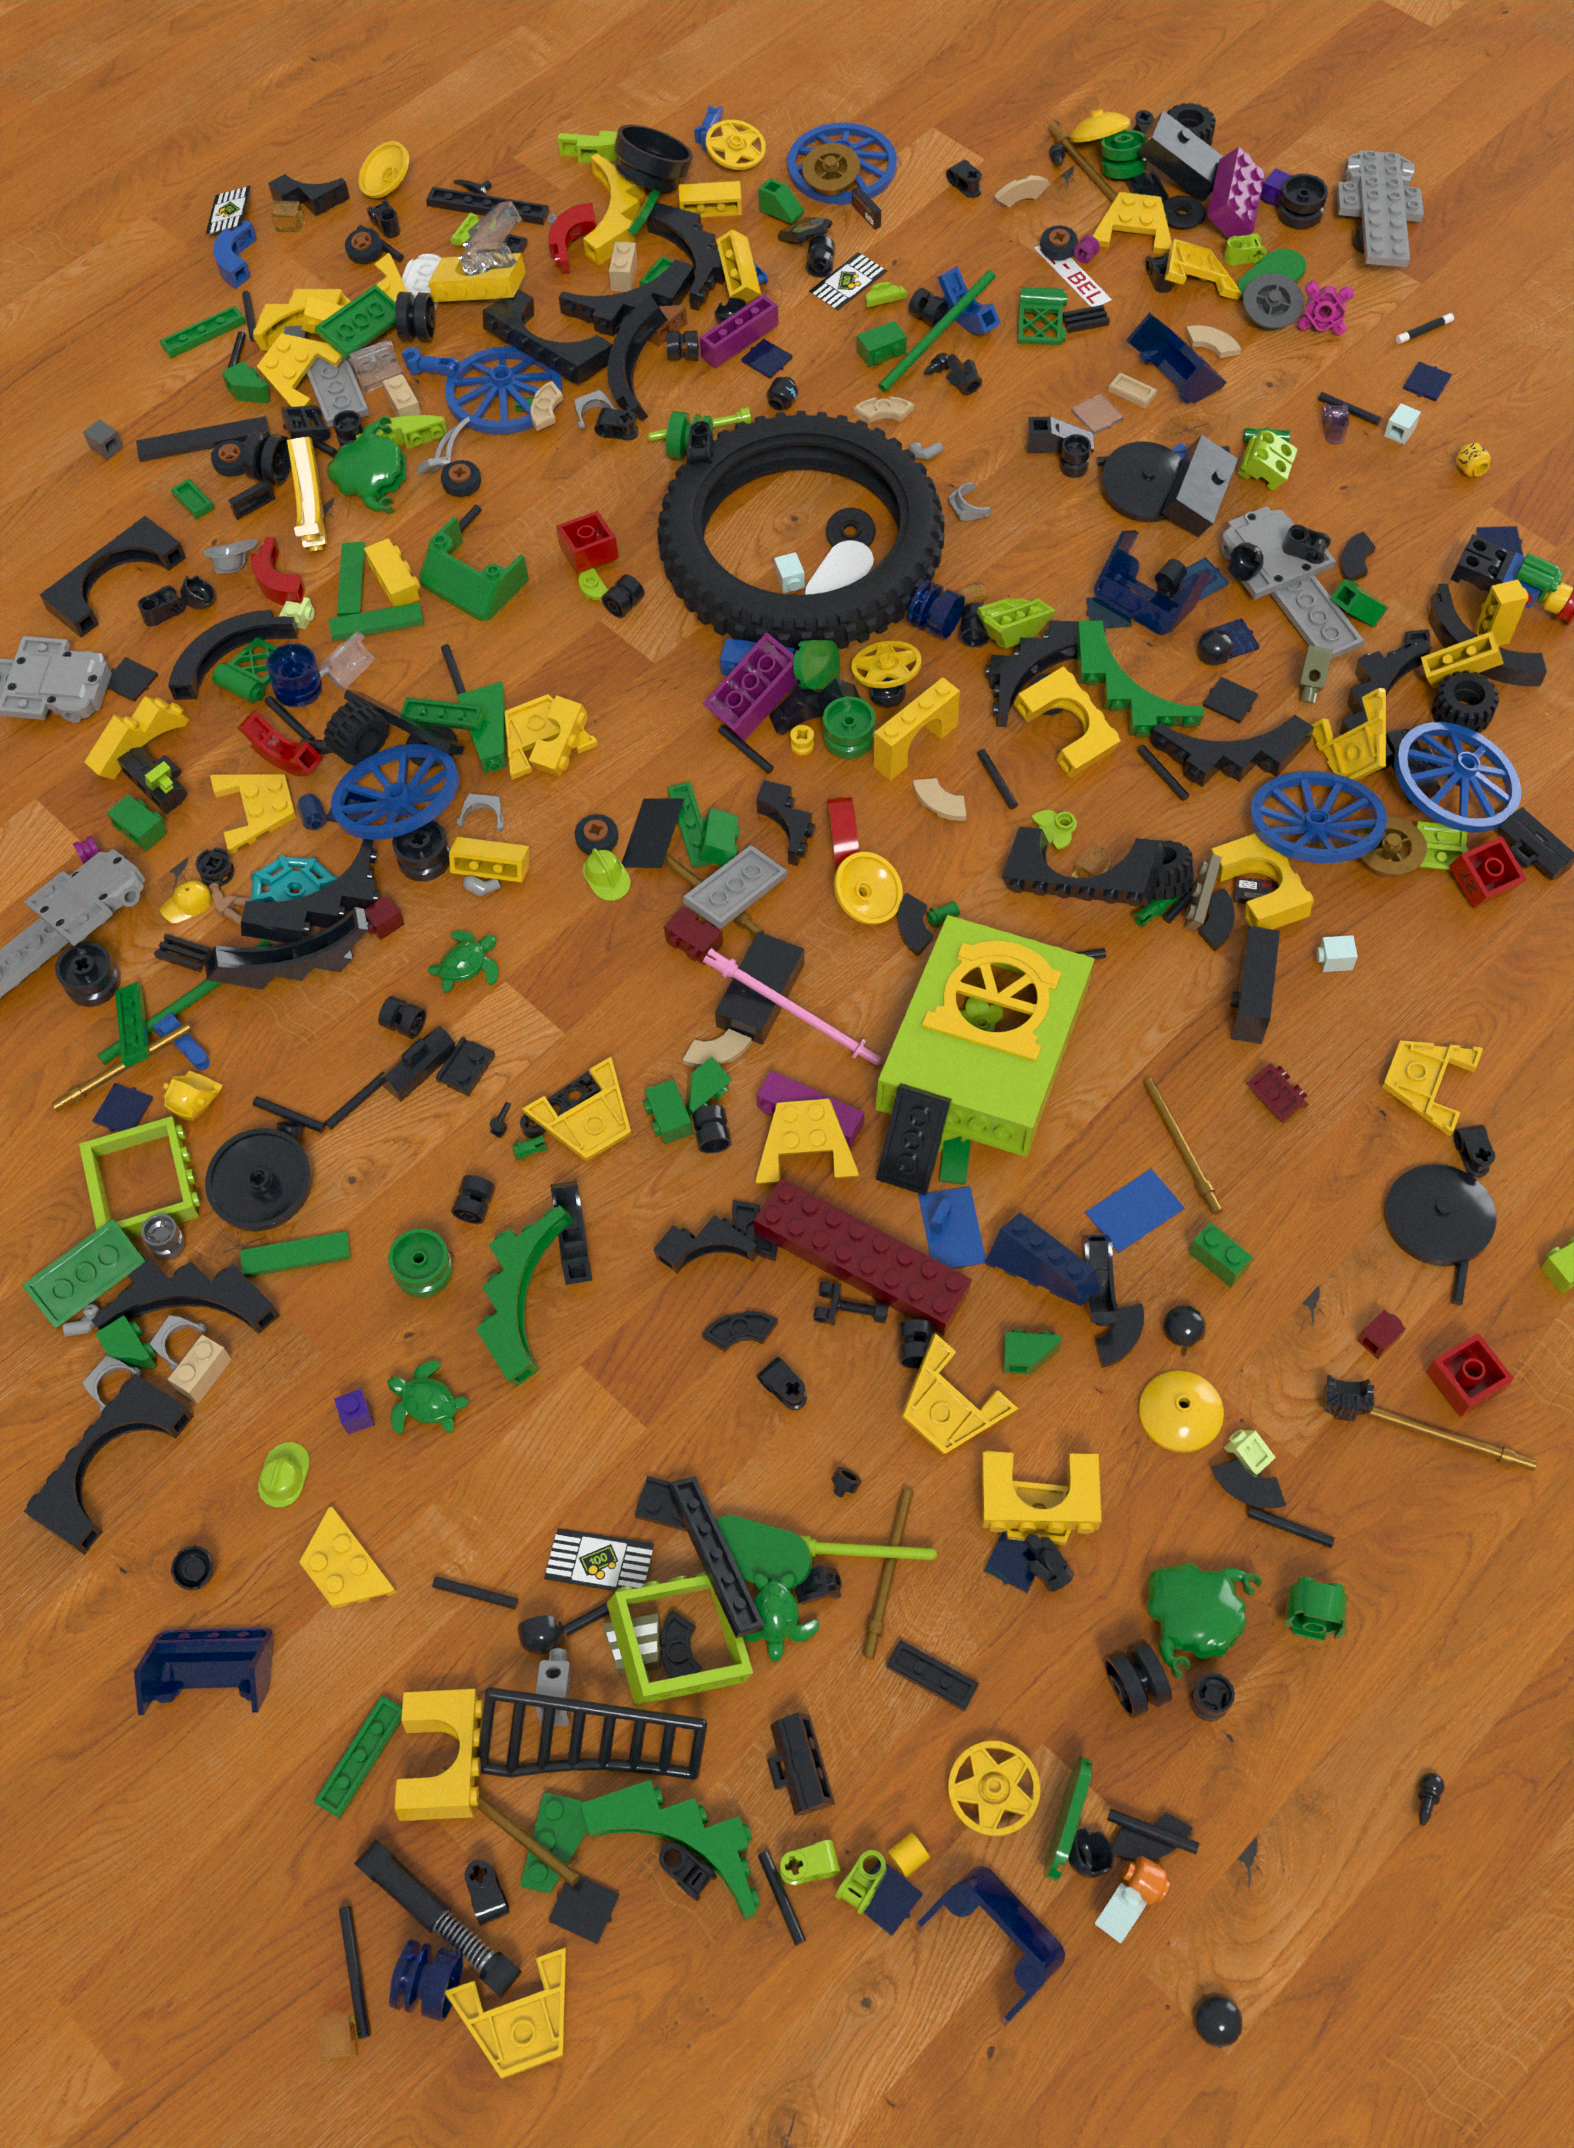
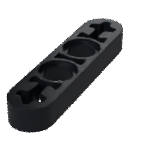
M589 1071L547 1099L551 1106L556 1105L561 1108L560 1113L557 1114L558 1116L601 1091L596 1083L592 1084L591 1080L593 1078ZM573 1091H578L582 1094V1097L578 1101H570L568 1095ZM525 1114L521 1117L520 1127L526 1137L534 1138L547 1132L538 1124L534 1129L531 1126L528 1127L529 1122L533 1124L536 1122Z

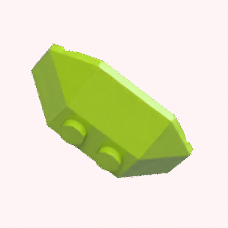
M1039 598L1031 599V601L1025 599H1003L979 607L976 611L988 636L1003 648L1020 644L1021 637L1034 638L1056 612V610Z

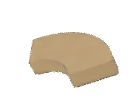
M1030 175L1026 179L1014 180L1006 184L994 196L998 201L1010 208L1022 199H1037L1050 182L1042 176Z
M1195 325L1186 327V334L1192 347L1207 348L1216 353L1219 359L1240 355L1241 348L1239 344L1227 333L1209 326Z
M552 381L542 386L536 392L530 407L531 420L536 431L556 423L553 410L557 404L563 401V394Z
M897 397L878 400L877 398H871L853 407V414L869 424L883 418L901 422L914 411L915 404Z
M937 778L913 780L915 795L924 807H928L941 818L953 821H966L964 796H957L946 792L939 785Z
M728 1029L723 1036L712 1041L694 1039L683 1058V1064L698 1068L711 1057L719 1065L726 1062L730 1063L745 1053L752 1043V1038Z

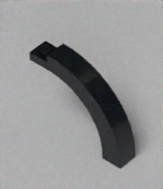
M648 295L634 308L620 327L612 344L608 360V381L615 401L623 410L635 413L641 422L648 415L639 403L634 391L633 375L636 361L648 339L659 327L668 321L651 295Z
M1448 583L1438 584L1435 594H1432L1431 597L1432 609L1428 619L1439 642L1444 648L1477 637L1458 616L1452 602ZM1499 647L1504 664L1479 672L1482 676L1502 683L1518 686H1541L1547 669L1542 653L1515 652Z
M272 610L254 611L226 619L203 632L189 644L174 665L168 683L174 700L198 699L202 681L213 665L229 652L251 643L256 637L261 640L298 639V629L294 617H274Z

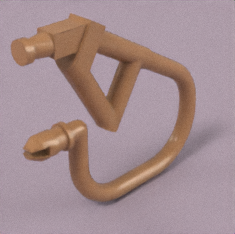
M251 871V873H250V879H251V881H253L252 878H251V875L253 874V871ZM210 884L209 889L212 891L211 895L216 905L217 914L222 918H229L241 927L242 915L233 909L236 906L244 907L245 901H249L250 897L228 895L224 898L219 889V884ZM263 884L262 893L269 892L270 886ZM313 926L309 936L320 932L322 927ZM268 940L272 946L284 944V942Z

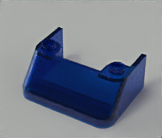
M1150 312L1126 339L1130 345L1140 352L1138 357L1147 365L1150 362L1154 364L1179 388L1177 390L1180 393L1179 397L1187 404L1190 402L1195 404L1221 390L1227 383L1179 335Z
M1136 530L1122 531L1095 583L1094 593L1099 600L1159 635L1169 634L1195 608L1212 574L1209 572L1196 573L1188 589L1177 591L1171 600L1135 579L1139 572L1140 564L1129 552L1139 532Z
M264 1627L173 1629L157 1634L134 1670L138 1715H144L152 1701L160 1703L173 1701L181 1693L182 1689L238 1687L241 1697L251 1701L252 1713H258L269 1692L273 1653L272 1630Z
M979 1866L968 1872L917 1922L916 1930L921 1933L945 1907L954 1916L964 1918L970 1916L980 1906L1023 1951L1025 1955L1015 1966L1014 1978L1017 1985L1026 1994L1002 2019L1001 2023L1006 2027L1060 1969L1065 1960V1950L1061 1943L992 1870Z

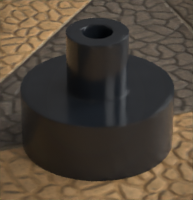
M278 1122L276 1130L285 1132L293 1138H299L303 1136L304 1125L296 1122Z
M837 1467L831 1477L832 1482L836 1485L833 1492L839 1497H843L846 1492L856 1493L862 1483L857 1474L844 1467Z

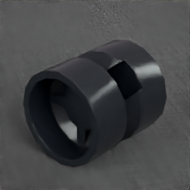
M816 236L810 240L806 269L810 275L823 278L830 275L833 271L836 246L831 238Z
M921 287L913 294L909 302L908 311L919 319L923 318L924 322L934 327L948 312L949 304L948 301L939 296H934L932 292Z
M667 331L668 360H680L682 357H685L686 360H698V331H685L684 334H681L680 331ZM682 342L687 343V348L682 349Z
M353 410L341 411L333 418L339 447L344 444L353 443L357 439L356 435L362 434L364 430L360 415Z
M1072 434L1063 440L1059 466L1060 471L1065 476L1079 478L1087 473L1091 452V442L1087 437L1080 434Z
M625 574L613 587H610L603 594L602 603L613 616L624 618L631 611L632 606L637 605L644 598L645 591L634 577Z
M970 603L962 609L960 640L966 646L982 647L990 641V637L976 613L977 608L985 606V604Z
M390 996L381 1007L378 1023L382 1027L392 1031L397 1030L399 1034L414 1039L423 1029L427 1012L422 1007L412 1003L407 1004L405 1000Z
M709 1105L694 1111L692 1117L694 1128L697 1132L698 1150L702 1153L713 1154L728 1149L732 1143L729 1128L726 1127L728 1121L725 1108L718 1105Z
M465 1175L458 1189L460 1195L455 1198L451 1209L453 1216L472 1224L484 1223L489 1208L487 1204L492 1200L495 1185L485 1178Z
M913 1319L899 1324V1342L902 1344L899 1346V1364L901 1366L912 1369L920 1368L932 1335L935 1334L932 1322Z
M1206 1674L1198 1681L1190 1695L1192 1711L1204 1721L1213 1722L1221 1719L1234 1702L1235 1691L1233 1685L1221 1674Z

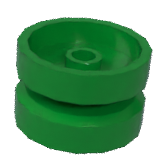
M1122 130L1104 137L1101 141L1103 174L1115 179H1127L1142 174L1147 168V160L1139 155L1138 151L1145 134L1134 130Z
M847 696L832 701L826 707L823 714V741L831 754L839 758L853 759L865 755L873 747L876 717L873 708L868 702L858 697Z
M417 1228L406 1231L395 1239L389 1249L388 1263L394 1279L401 1290L412 1297L426 1298L434 1296L445 1289L452 1279L454 1268L447 1246L437 1233L429 1229Z

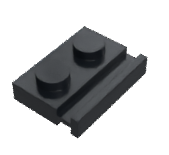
M1154 170L1151 171V174L1144 172L1136 177L1126 179V185L1132 194L1161 197L1162 203L1169 199Z
M462 1037L437 1074L436 1080L439 1083L446 1084L451 1089L470 1096L495 1058V1053L493 1050L473 1041L469 1042L466 1038Z
M647 1476L635 1517L687 1532L667 1487L670 1482Z

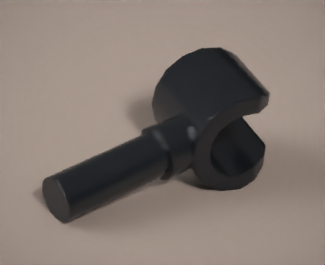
M507 1102L497 1118L494 1117L490 1121V1132L499 1138L505 1134L508 1127L503 1122L511 1106Z

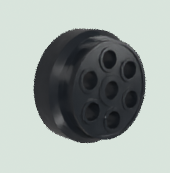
M623 125L618 129L614 143V151L619 158L615 162L617 171L632 182L650 189L660 191L675 190L678 186L677 180L685 177L689 172L693 159L692 151L678 139L653 128L640 125Z

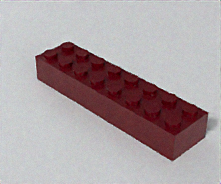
M783 1178L779 1180L754 1220L755 1234L878 1301L889 1302L891 1308L912 1319L932 1322L934 1324V1331L943 1336L970 1289L972 1279Z

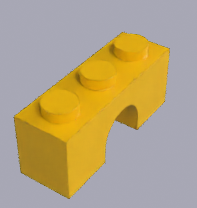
M556 695L547 718L554 726L560 727V734L553 741L537 739L529 762L536 769L561 777L562 772L569 765V755L571 750L577 746L579 731L581 727L585 726L588 715L582 704Z

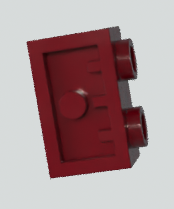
M1269 1063L1246 1084L1273 1114L1284 1123L1302 1106L1306 1108L1309 1105L1304 1100L1308 1095L1298 1084L1292 1087L1287 1081L1290 1075L1280 1065L1275 1068Z

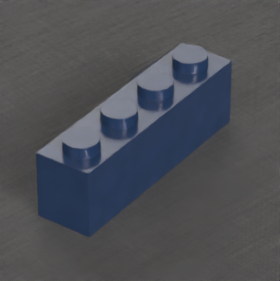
M1022 1213L1016 1215L1000 1229L985 1261L986 1265L992 1268L999 1267L1010 1276L1015 1277L1017 1275L1028 1280L1029 1284L1035 1287L1040 1285L1049 1289L1051 1294L1079 1306L1100 1290L1095 1268Z

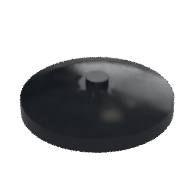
M1138 441L1119 447L1108 457L1101 474V487L1106 500L1120 514L1136 521L1158 522L1168 519L1167 516L1162 514V511L1182 463V458L1166 446L1154 442Z
M257 1128L244 1131L226 1141L210 1161L205 1178V1190L208 1201L215 1213L234 1228L253 1232L273 1229L290 1220L305 1204L313 1182L311 1161L300 1143L285 1132L271 1128Z
M1423 1165L1404 1173L1390 1189L1384 1209L1388 1231L1398 1246L1413 1258L1436 1266H1455L1461 1262L1473 1260L1488 1246L1496 1228L1495 1206L1485 1187L1470 1174L1447 1165Z

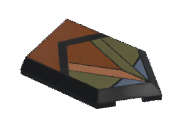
M805 217L780 230L778 239L781 241L802 242L808 240V237L822 236L827 233V228L831 227L832 221L827 218Z

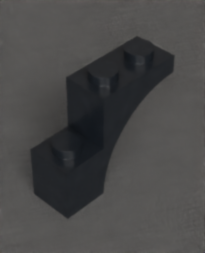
M284 174L268 183L272 199L285 213L304 204L315 216H318L350 199L346 181L342 177L327 183L307 184L298 182Z
M835 678L820 693L811 689H802L799 686L769 716L776 733L784 735L805 721L822 717L824 710L832 701L847 696L858 698L860 696L855 685Z
M764 780L756 799L757 813L774 820L785 831L790 842L788 864L798 866L801 857L805 858L807 854L808 838H812L815 832L816 825L812 823V813L793 809L795 798L792 797V787Z
M575 1180L551 1184L554 1208H557L559 1205L562 1206L574 1220L558 1235L565 1284L592 1281V1267L578 1182Z
M715 1215L696 1238L687 1229L682 1228L680 1230L673 1225L653 1249L656 1259L677 1274L688 1263L707 1254L732 1253L745 1257L752 1262L759 1255L757 1241L754 1237L746 1232L741 1234L735 1230L736 1226L726 1218L721 1220Z
M1082 1235V1259L1096 1269L1100 1290L1085 1302L1091 1323H1095L1097 1326H1110L1112 1323H1119V1309L1116 1301L1113 1276L1112 1240L1109 1235Z

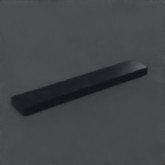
M432 187L426 199L427 206L465 213L471 212L478 215L544 225L549 214V205Z
M266 416L136 440L138 457L140 462L215 448L218 444L227 440L246 442L248 436L254 430L269 433L268 421Z
M346 690L344 694L346 700L351 702L354 699L365 700L381 713L389 723L446 753L462 755L465 747L362 692Z
M696 1477L670 1482L667 1487L735 1638L762 1631L765 1625Z

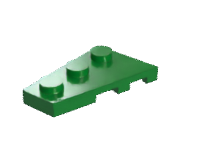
M544 1792L533 1838L569 1866L573 1855L588 1834L580 1808V1803L585 1801ZM528 1852L520 1887L551 1895L561 1877L531 1852Z

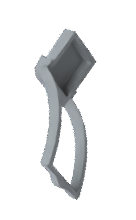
M469 417L465 418L444 435L437 446L434 458L427 459L416 467L418 474L438 472L450 463L453 442L462 427L470 421ZM448 440L445 457H440L442 448Z

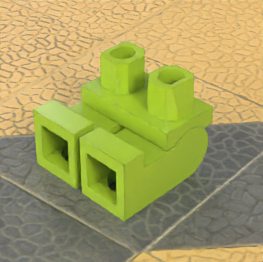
M1261 431L1257 437L1253 435L1250 438L1237 473L1246 480L1252 476L1257 480L1263 477L1268 481L1267 487L1274 491L1288 479L1297 448L1271 431Z

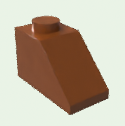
M684 305L659 306L668 321L648 339L650 342L659 347L667 340V331H679L687 324V313Z

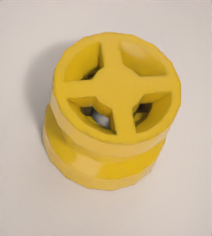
M807 725L794 727L790 733L792 751L801 756L810 754L814 749V731Z

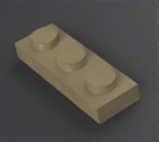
M1212 854L1206 860H1202L1198 866V882L1194 884L1191 890V896H1193L1192 903L1187 907L1184 916L1187 919L1186 929L1195 931L1204 923L1222 859L1220 856Z

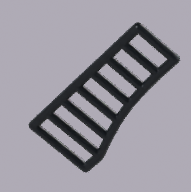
M489 1687L484 1693L477 1757H480L481 1763L480 1774L514 1778L566 1771L604 1770L696 1780L700 1774L708 1723L705 1719ZM496 1701L514 1703L506 1764L489 1762ZM526 1705L542 1707L544 1712L537 1762L518 1765ZM556 1710L574 1712L568 1759L549 1761ZM586 1714L604 1717L598 1758H580ZM616 1719L634 1721L629 1759L611 1758ZM646 1723L664 1725L659 1762L641 1761ZM676 1727L694 1730L689 1767L671 1764Z

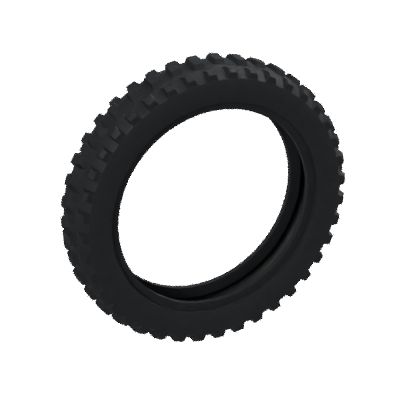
M797 411L796 415L786 416L784 412H778L774 418L766 419L762 415L756 417L755 422L750 424L744 421L737 423L735 430L731 432L724 429L717 434V439L714 441L713 463L699 461L694 462V464H689L688 462L685 465H681L675 472L676 480L670 481L667 487L668 493L665 494L662 500L663 511L659 514L657 537L661 561H664V572L667 579L672 583L677 597L684 598L685 607L691 613L697 612L698 620L704 625L711 623L714 625L716 633L722 636L728 633L732 639L757 643L767 632L781 645L795 648V651L800 650L798 644L805 640H831L835 642L839 649L848 648L849 642L857 640L859 643L869 640L870 633L876 632L881 634L885 632L889 624L892 622L898 623L904 618V611H911L917 605V599H920L927 592L928 582L932 581L935 575V568H938L941 562L945 520L935 484L930 477H927L925 466L921 462H915V454L911 450H902V443L896 438L887 439L883 430L879 428L871 430L868 428L867 423L858 420L856 423L849 422L847 416L840 414L836 418L828 417L826 412L819 411L816 416L806 415L805 411ZM787 470H819L852 479L877 495L887 506L898 528L896 541L888 555L875 569L849 585L816 594H782L749 585L724 569L713 557L704 540L706 527L712 514L727 496L754 479Z

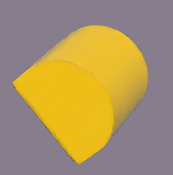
M912 1832L887 1851L888 1856L905 1879L930 1859L929 1854Z

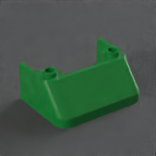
M453 516L429 541L419 574L421 586L479 621L490 620L529 581L525 558L520 554L507 568L491 564L486 566L481 572L473 569L451 556L463 543L458 518Z

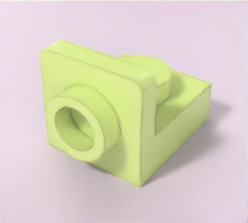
M304 597L301 604L286 601L279 617H294L297 628L306 629L309 622L314 618L315 610L312 607L310 598Z
M1241 1429L1236 1431L1229 1437L1230 1442L1224 1446L1227 1453H1235L1244 1467L1254 1475L1259 1474L1276 1458L1254 1430Z

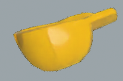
M195 880L182 883L174 890L173 896L162 905L160 912L168 922L180 924L209 909L213 902L212 893L200 881Z

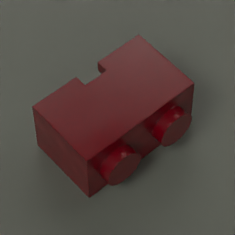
M682 906L664 926L665 939L671 947H678L691 960L699 961L705 965L706 963H703L705 956L712 958L708 955L709 950L712 948L717 952L723 946L722 931L707 921L701 924L697 921L699 916Z

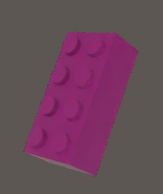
M1240 147L1219 159L1208 211V217L1228 238L1249 235L1254 232L1265 175L1263 170L1257 167L1251 160L1249 154Z
M766 632L703 704L730 730L745 741L799 681L796 680L794 674V655Z

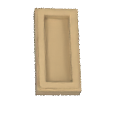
M1119 373L1108 387V392L1145 409L1157 396V389L1122 373Z

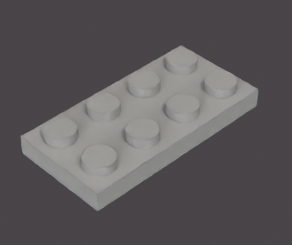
M317 358L308 370L307 376L328 428L334 426L333 418L341 411L353 410L361 418L369 416L368 407L348 359H343L336 368L321 358Z
M750 845L684 896L683 903L713 925L722 929L787 877V870Z

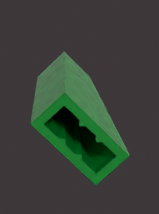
M502 681L458 694V703L484 706L487 709L481 730H468L483 773L495 772L507 767L506 696Z

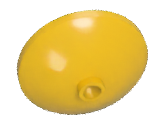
M1097 109L1090 112L1091 116L1083 119L1072 130L1070 140L1071 142H1086L1107 137L1128 128L1131 122L1125 115L1117 112H1103V109Z
M389 141L379 145L368 155L359 173V187L366 196L380 198L389 195L397 189L408 171L409 154L407 149L397 141Z
M858 852L844 859L836 870L834 877L835 895L842 909L851 918L863 924L877 925L886 922L897 913L903 897L902 884L898 873L886 859L871 852Z
M1170 1371L1155 1377L1143 1390L1139 1401V1418L1146 1434L1156 1444L1170 1451L1187 1453L1206 1447L1216 1438L1222 1427L1224 1409L1218 1392L1207 1380L1187 1371ZM1184 1401L1189 1407L1182 1408L1179 1402Z

